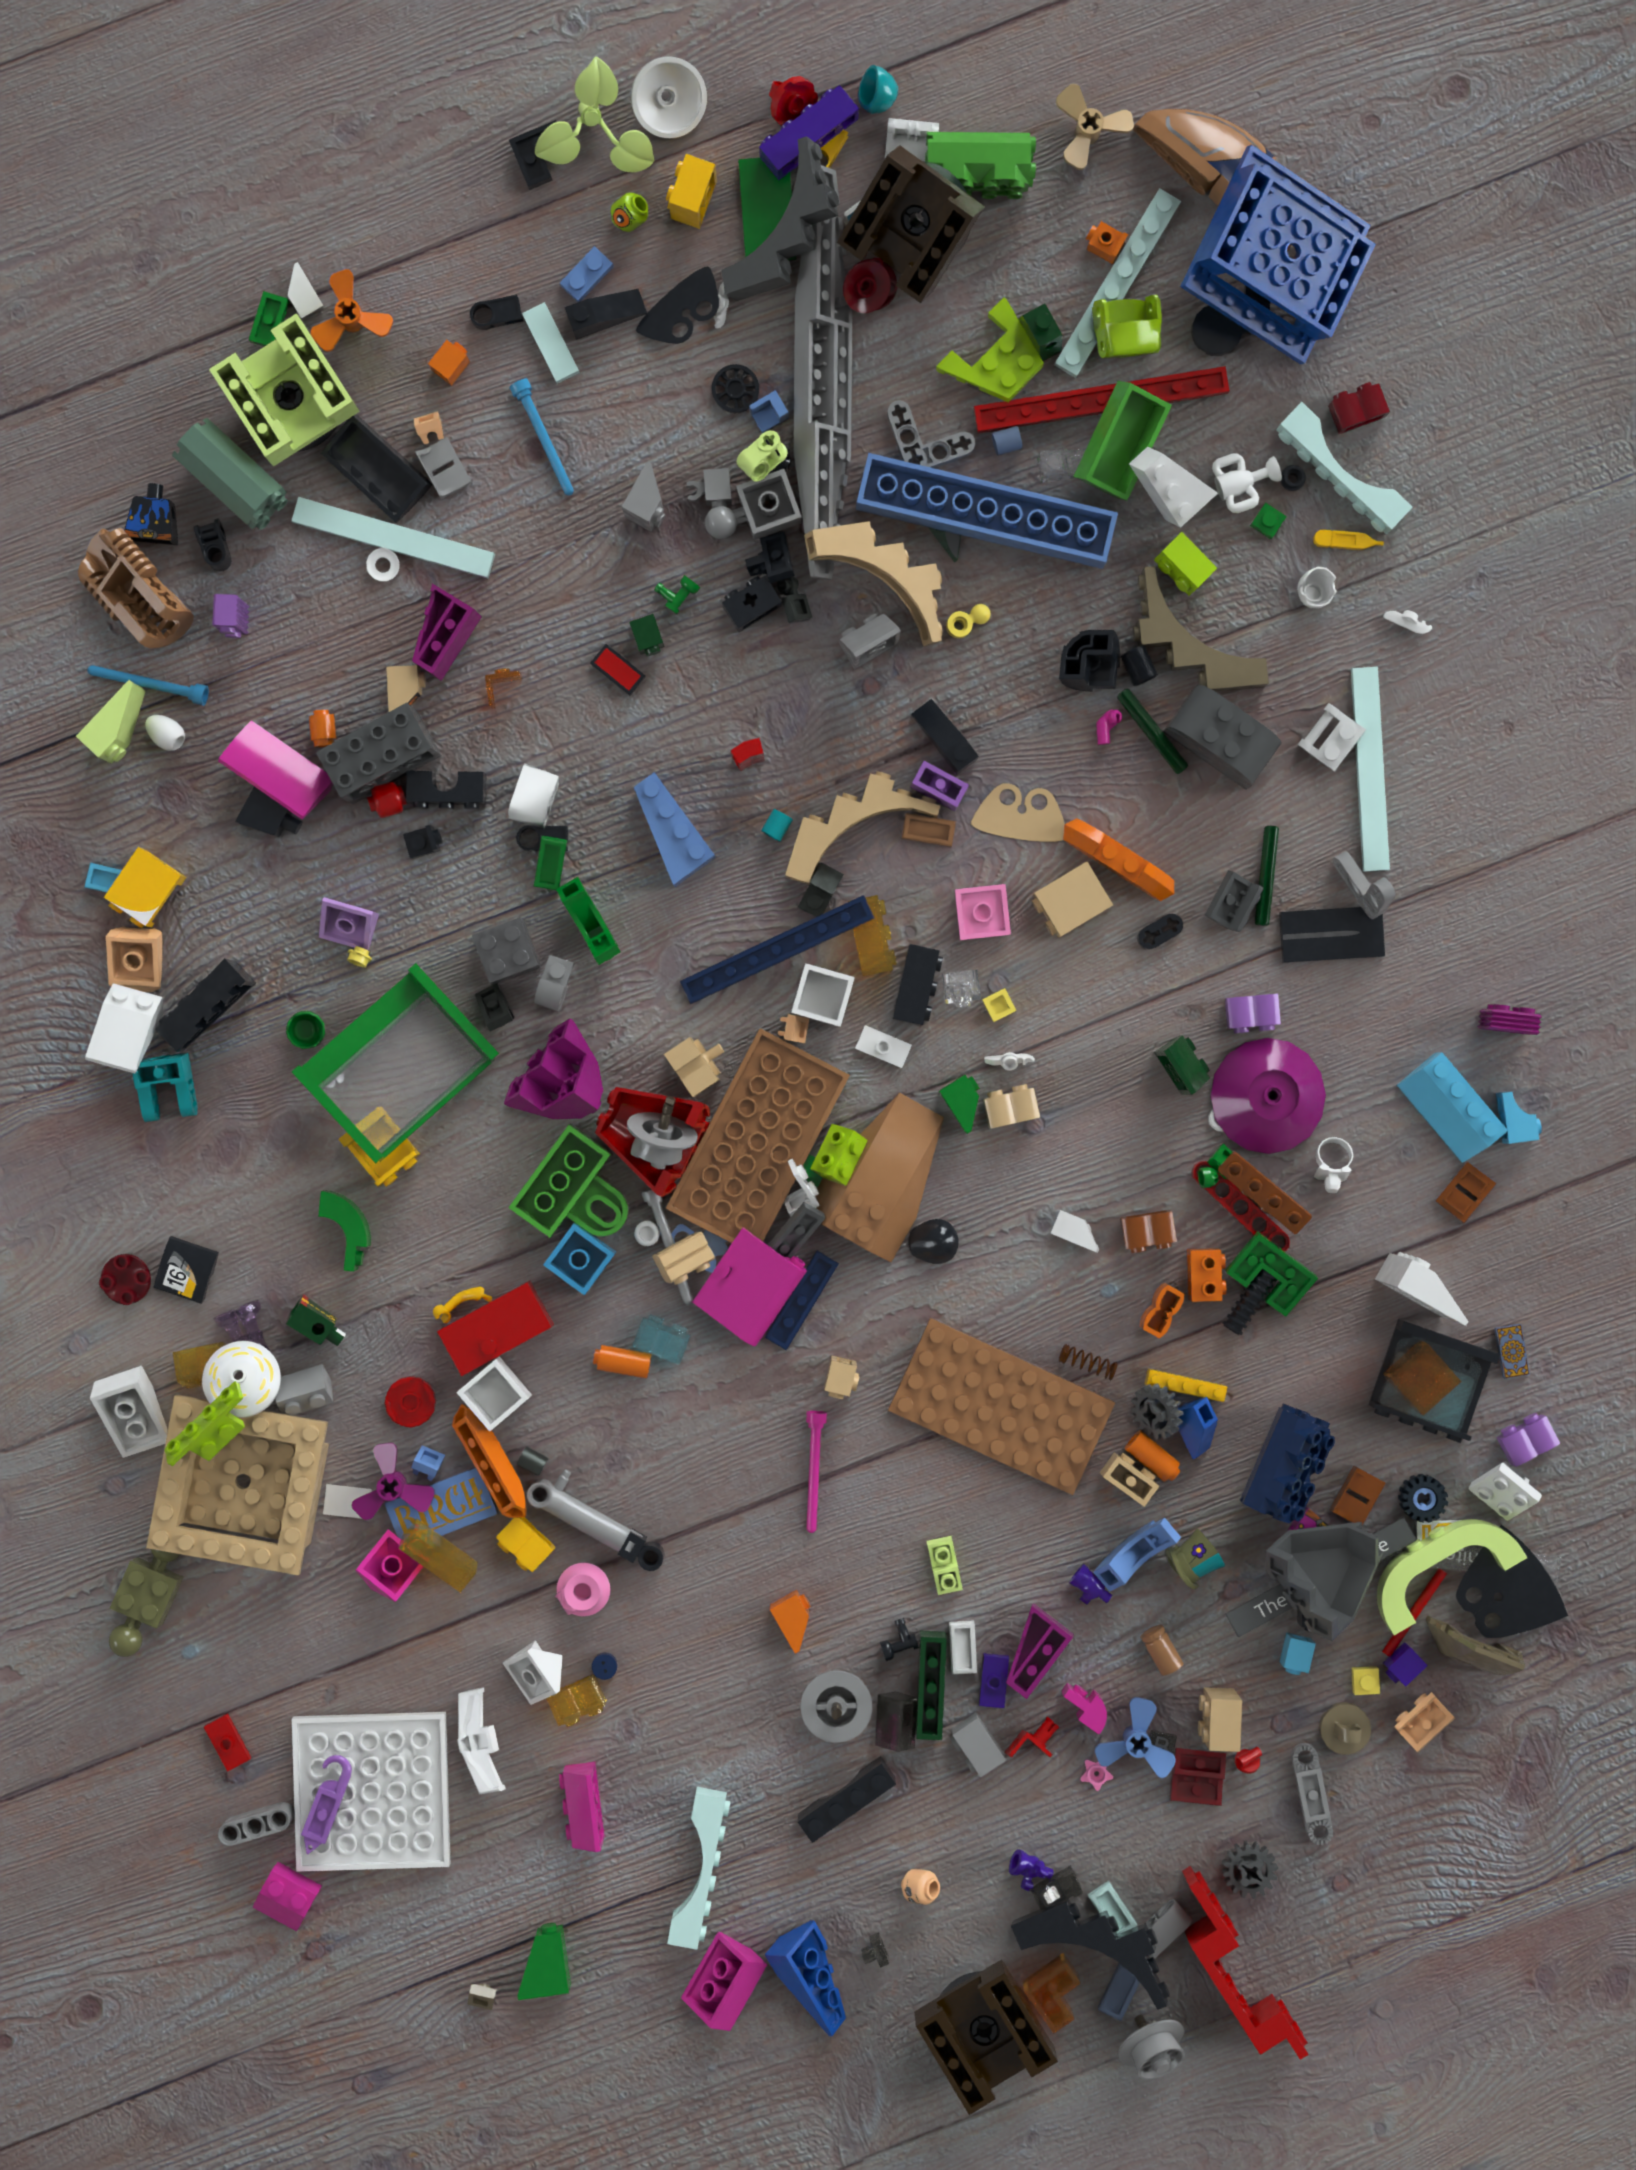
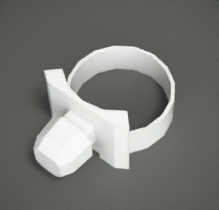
M1330 1137L1323 1140L1316 1151L1315 1157L1319 1168L1314 1177L1318 1180H1324L1325 1189L1328 1193H1337L1341 1182L1347 1180L1352 1171L1349 1165L1353 1159V1151L1345 1140ZM1326 1143L1341 1145L1348 1152L1349 1164L1342 1169L1329 1168L1320 1158V1147Z

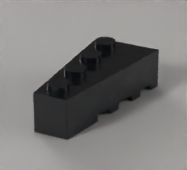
M224 958L206 978L198 983L189 995H186L178 1002V1007L172 1013L168 1012L159 1020L160 1025L155 1030L176 1052H183L250 990L256 982L237 961Z

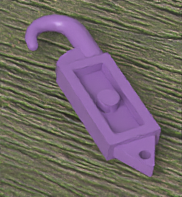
M341 1755L328 1757L322 1765L323 1768H327L330 1763L337 1762L341 1765L342 1772L338 1781H324L317 1791L301 1833L304 1836L307 1854L311 1853L322 1843L325 1844L327 1842L352 1773L351 1764Z

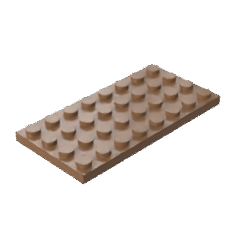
M760 1028L665 1209L730 1243L734 1241L742 1228L747 1229L761 1241H764L796 1180L788 1161L793 1159L797 1166H803L850 1075Z
M930 1317L888 1411L1073 1495L1115 1402Z

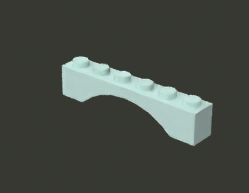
M1303 402L1276 429L1279 432V438L1285 444H1291L1298 450L1297 454L1303 461L1310 462L1316 467L1315 471L1322 479H1328L1335 485L1334 490L1340 496L1347 497L1359 514H1365L1377 531L1388 534L1413 508L1396 490L1368 485L1346 472L1333 458L1326 446L1320 418Z
M701 1787L696 1789L691 1819L698 1831L702 1845V1869L690 1895L673 1911L667 1942L669 1945L697 1950L699 1941L704 1942L707 1926H703L702 1922L704 1916L709 1917L711 1901H707L708 1891H714L716 1876H712L713 1866L718 1867L721 1851L716 1849L718 1841L723 1842L726 1826H721L722 1817H728L730 1801H726L727 1792Z

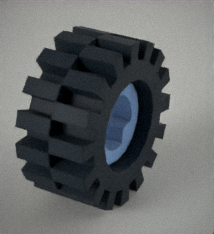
M1418 1474V1476H1410L1411 1479L1409 1481L1405 1480L1403 1482L1405 1484L1404 1487L1400 1486L1399 1489L1401 1495H1398V1500L1401 1501L1400 1507L1409 1517L1422 1523L1424 1521L1428 1523L1433 1522L1432 1519L1434 1518L1436 1520L1439 1519V1514H1444L1446 1511L1444 1506H1448V1501L1446 1500L1448 1494L1444 1490L1445 1487L1429 1475ZM1420 1493L1424 1495L1429 1494L1430 1499L1427 1504L1423 1502L1418 1504L1417 1497Z

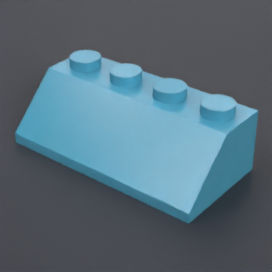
M1442 1052L1434 1053L1397 1084V1087L1461 1163L1491 1146L1508 1131Z

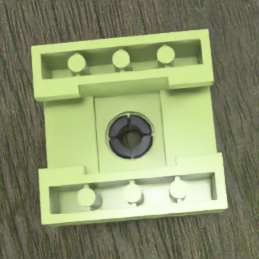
M297 313L271 329L276 340L243 361L234 353L209 369L263 455L273 467L296 452L309 450L320 445L331 436L338 425L360 412ZM289 394H296L295 406L292 402H285Z

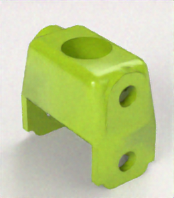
M1157 294L1147 296L1145 301L1136 299H1120L1108 302L1105 299L1094 301L1092 307L1093 328L1097 339L1098 353L1101 358L1155 354L1160 351L1162 314L1161 301Z

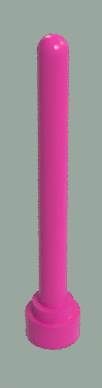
M815 1410L806 1412V1422L809 1423L808 1427L811 1428L806 1526L809 1533H814L817 1529L821 1429L824 1428L827 1420V1412Z

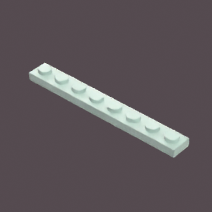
M1159 188L1054 366L1074 378L1078 376L1097 344L1092 316L1094 301L1105 299L1108 302L1124 299L1181 203L1179 199Z

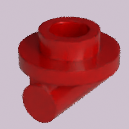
M1259 1747L1251 1750H1240L1234 1759L1236 1767L1247 1774L1256 1772L1260 1766L1259 1757L1262 1756V1751Z

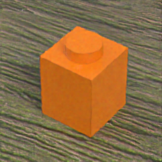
M446 339L428 365L431 371L452 386L470 363L466 355L468 351L458 342L452 344Z

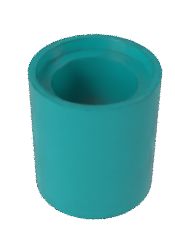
M773 809L761 831L781 842L793 819Z

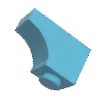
M1513 1092L1496 1093L1499 1120L1508 1130L1502 1135V1143L1512 1144L1539 1140L1542 1127L1536 1114H1527L1521 1110L1515 1102Z

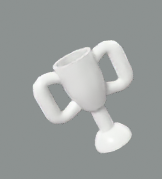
M1238 453L1218 458L1212 465L1213 473L1216 476L1215 485L1218 495L1222 501L1226 500L1227 508L1232 513H1241L1258 505L1259 496L1253 488L1254 482L1267 477L1276 482L1282 480L1281 470L1274 456L1269 458L1265 468L1253 472L1246 470L1245 461ZM1235 463L1238 464V468L1235 471L1224 473L1220 469ZM1244 492L1251 497L1234 504V497L1240 496Z

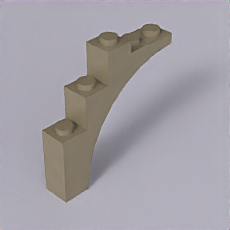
M1155 566L1144 567L1141 572L1142 575H1138L1139 590H1143L1144 600L1140 601L1141 615H1146V618L1139 619L1136 626L1133 627V640L1138 642V647L1145 645V648L1169 646V649L1165 651L1166 663L1171 664V671L1202 668V671L1198 672L1199 685H1203L1215 692L1264 688L1269 684L1266 658H1243L1228 655L1208 647L1193 637L1176 620L1166 605L1158 585Z

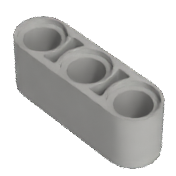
M279 1802L231 1816L220 1827L218 1838L222 1844L233 1846L281 1832L294 1819V1808L287 1802ZM282 1812L285 1814L286 1821H279L275 1813ZM251 1820H259L262 1828H255ZM227 1827H234L237 1830V1835H230Z
M1174 1899L1164 1904L1145 1922L1148 1930L1151 1928L1154 1930L1158 1943L1155 1944V1953L1149 1955L1150 1958H1156L1192 1922V1918Z

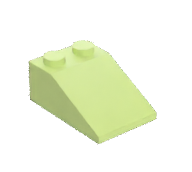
M128 680L76 737L98 758L109 763L120 761L127 752L125 749L130 745L145 690Z

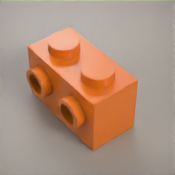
M1187 1249L1188 1300L1191 1302L1223 1301L1222 1295H1226L1227 1290L1226 1280L1222 1279V1269L1226 1268L1225 1254H1221L1220 1249Z

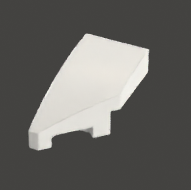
M296 262L293 267L288 297L300 317L303 318L322 307L323 304L299 263Z
M1060 1210L1051 1234L1098 1253L1099 1247L1092 1235L1091 1227L1086 1223V1220Z

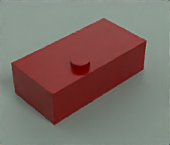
M529 1280L441 1328L437 1333L460 1375L463 1376L554 1326V1323L532 1282Z

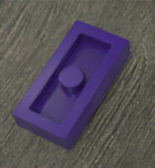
M983 1653L979 1706L1005 1708L1006 1682L1009 1667L1008 1655Z

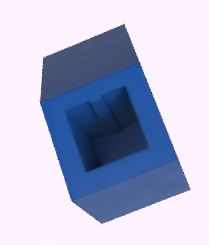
M1207 1397L1184 1403L1178 1408V1410L1183 1411V1415L1178 1417L1183 1421V1424L1178 1426L1179 1432L1192 1459L1199 1457L1210 1448L1218 1421Z

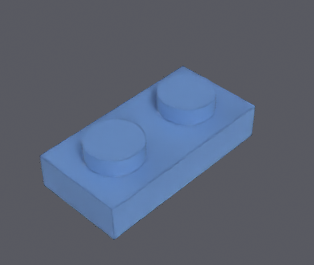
M594 246L560 282V286L577 302H580L614 265Z

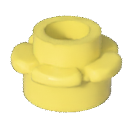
M355 946L354 950H348L349 956L347 961L356 966L366 968L368 962L372 960L369 956V951L362 947Z

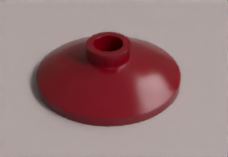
M864 261L855 265L848 272L843 283V296L847 305L859 313H870L880 308L886 301L891 287L890 276L887 270L881 264L874 261ZM866 281L865 286L860 289L861 284Z

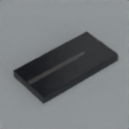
M1362 907L1279 912L1282 963L1385 957L1383 914L1371 919Z

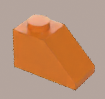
M797 1590L770 1604V1611L795 1654L800 1651L809 1618L808 1609L811 1607L804 1594L799 1595Z

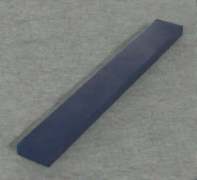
M862 895L681 980L680 983L690 1004H693L875 919L865 895Z

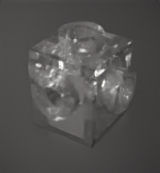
M978 969L942 974L946 1004L956 1003L957 1008L972 1006L971 1001L981 1000Z

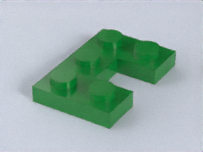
M1258 1231L1225 1269L1228 1275L1246 1288L1262 1268L1278 1279L1279 1283L1265 1298V1301L1285 1317L1318 1280L1316 1274Z

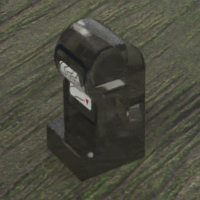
M1071 1865L1054 1874L1051 1879L1046 1878L1031 1889L1040 1910L1049 1909L1058 1902L1083 1894L1082 1887Z

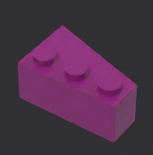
M432 583L431 597L428 607L425 609V620L422 630L419 632L412 662L442 681L482 616L469 605Z
M1034 1603L1031 1606L1006 1682L1026 1699L1074 1636L1072 1632Z

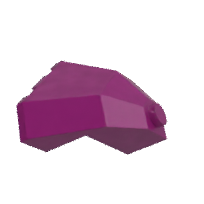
M570 1018L556 1026L548 1035L549 1039L543 1051L538 1048L526 1063L529 1066L528 1070L523 1075L516 1076L512 1081L503 1104L550 1119H582L591 1113H595L600 1108L603 1085L599 1065L577 1025Z

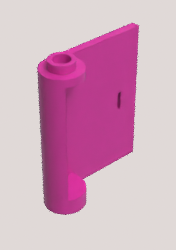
M742 1228L693 1300V1303L744 1342L757 1346L806 1274L805 1263L796 1256H792V1258L783 1257L747 1229Z

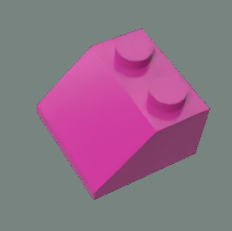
M277 1862L259 1892L253 1908L297 1932L322 1885Z

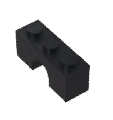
M407 771L406 801L409 804H413V808L427 809L429 804H439L440 809H454V805H464V809H480V805H486L487 775L484 772L458 771L456 786L452 790L444 792L437 788L436 774L433 771Z

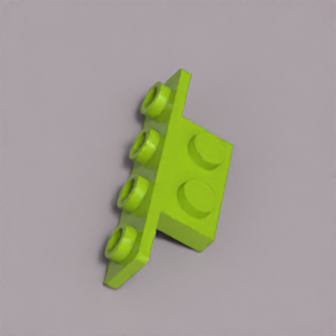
M234 1381L229 1387L225 1388L210 1405L203 1409L196 1419L186 1425L184 1430L175 1439L169 1441L165 1447V1455L169 1465L174 1466L189 1450L210 1461L245 1427L243 1420L229 1413L243 1399L239 1383Z

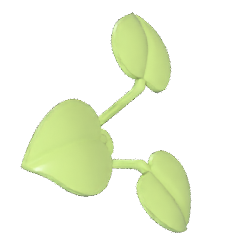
M594 57L575 82V94L580 101L578 106L580 117L577 118L575 130L572 131L570 124L565 121L551 124L539 137L535 146V154L537 157L555 164H567L573 161L580 151V143L576 136L580 132L581 125L583 123L587 126L599 124L612 143L616 145L610 152L612 163L618 169L625 172L642 171L654 162L651 142L644 133L637 130L623 133L618 141L601 118L599 104L608 106L616 100L618 84L609 66L599 57Z

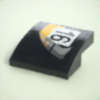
M170 1236L153 1288L202 1304L206 1297L210 1278L214 1274L219 1252Z

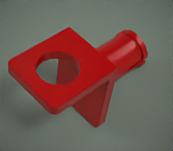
M1046 1717L1034 1734H1029L1022 1730L1004 1753L1009 1757H1013L1026 1739H1028L1041 1752L1051 1758L1053 1754L1046 1749L1047 1746L1045 1744L1060 1727L1049 1717Z

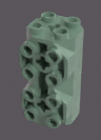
M208 418L203 419L205 424L202 426L199 423L192 425L177 443V446L180 448L179 453L174 451L172 456L251 529L256 527L260 530L264 529L271 520L269 517L276 510L280 511L287 504L288 500L285 498L287 492Z

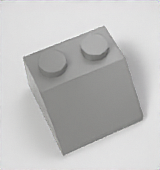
M646 462L623 503L622 509L625 518L652 532L655 527L659 528L665 514L663 513L664 508L652 465Z

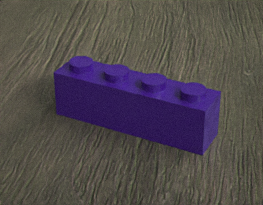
M840 85L834 90H827L816 104L806 106L799 117L795 120H788L783 124L778 133L774 136H767L761 142L759 147L761 160L779 181L798 166V139L807 136L817 143L820 148L823 147L842 130L847 129L859 119V108Z

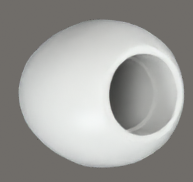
M152 715L147 718L145 722L146 731L157 746L168 751L177 750L182 746L185 741V733L176 721L163 715Z

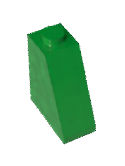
M546 1923L537 1929L517 1995L518 2000L569 1994L571 1980L563 1925Z

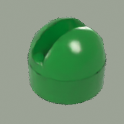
M1211 1167L1199 1168L1198 1181L1201 1188H1209L1216 1185L1218 1182V1172Z

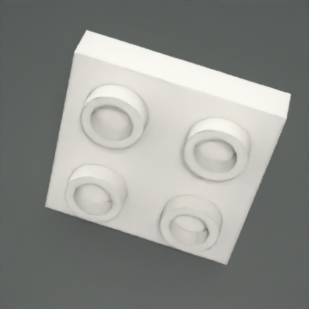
M1504 1461V1463L1497 1465L1472 1481L1468 1489L1508 1521L1537 1504L1542 1495L1529 1485V1479L1519 1477L1509 1468L1510 1464Z

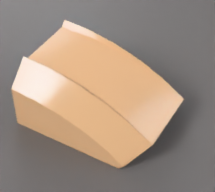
M120 927L111 929L106 935L109 986H112L114 983L142 992H154L160 989L162 975V932L155 928Z

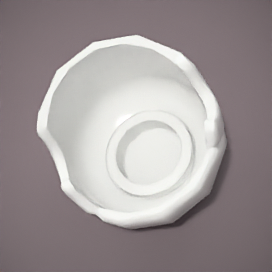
M1316 567L1305 572L1298 582L1297 590L1300 601L1305 606L1316 609L1330 604L1337 592L1334 585L1335 575L1328 568Z

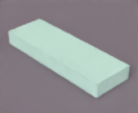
M545 302L522 313L556 383L558 384L580 373Z

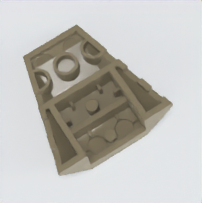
M1430 1616L1426 1617V1623L1441 1654L1494 1675H1510L1524 1670L1525 1662L1522 1658V1652L1500 1643L1497 1644L1496 1648L1464 1636L1451 1624Z

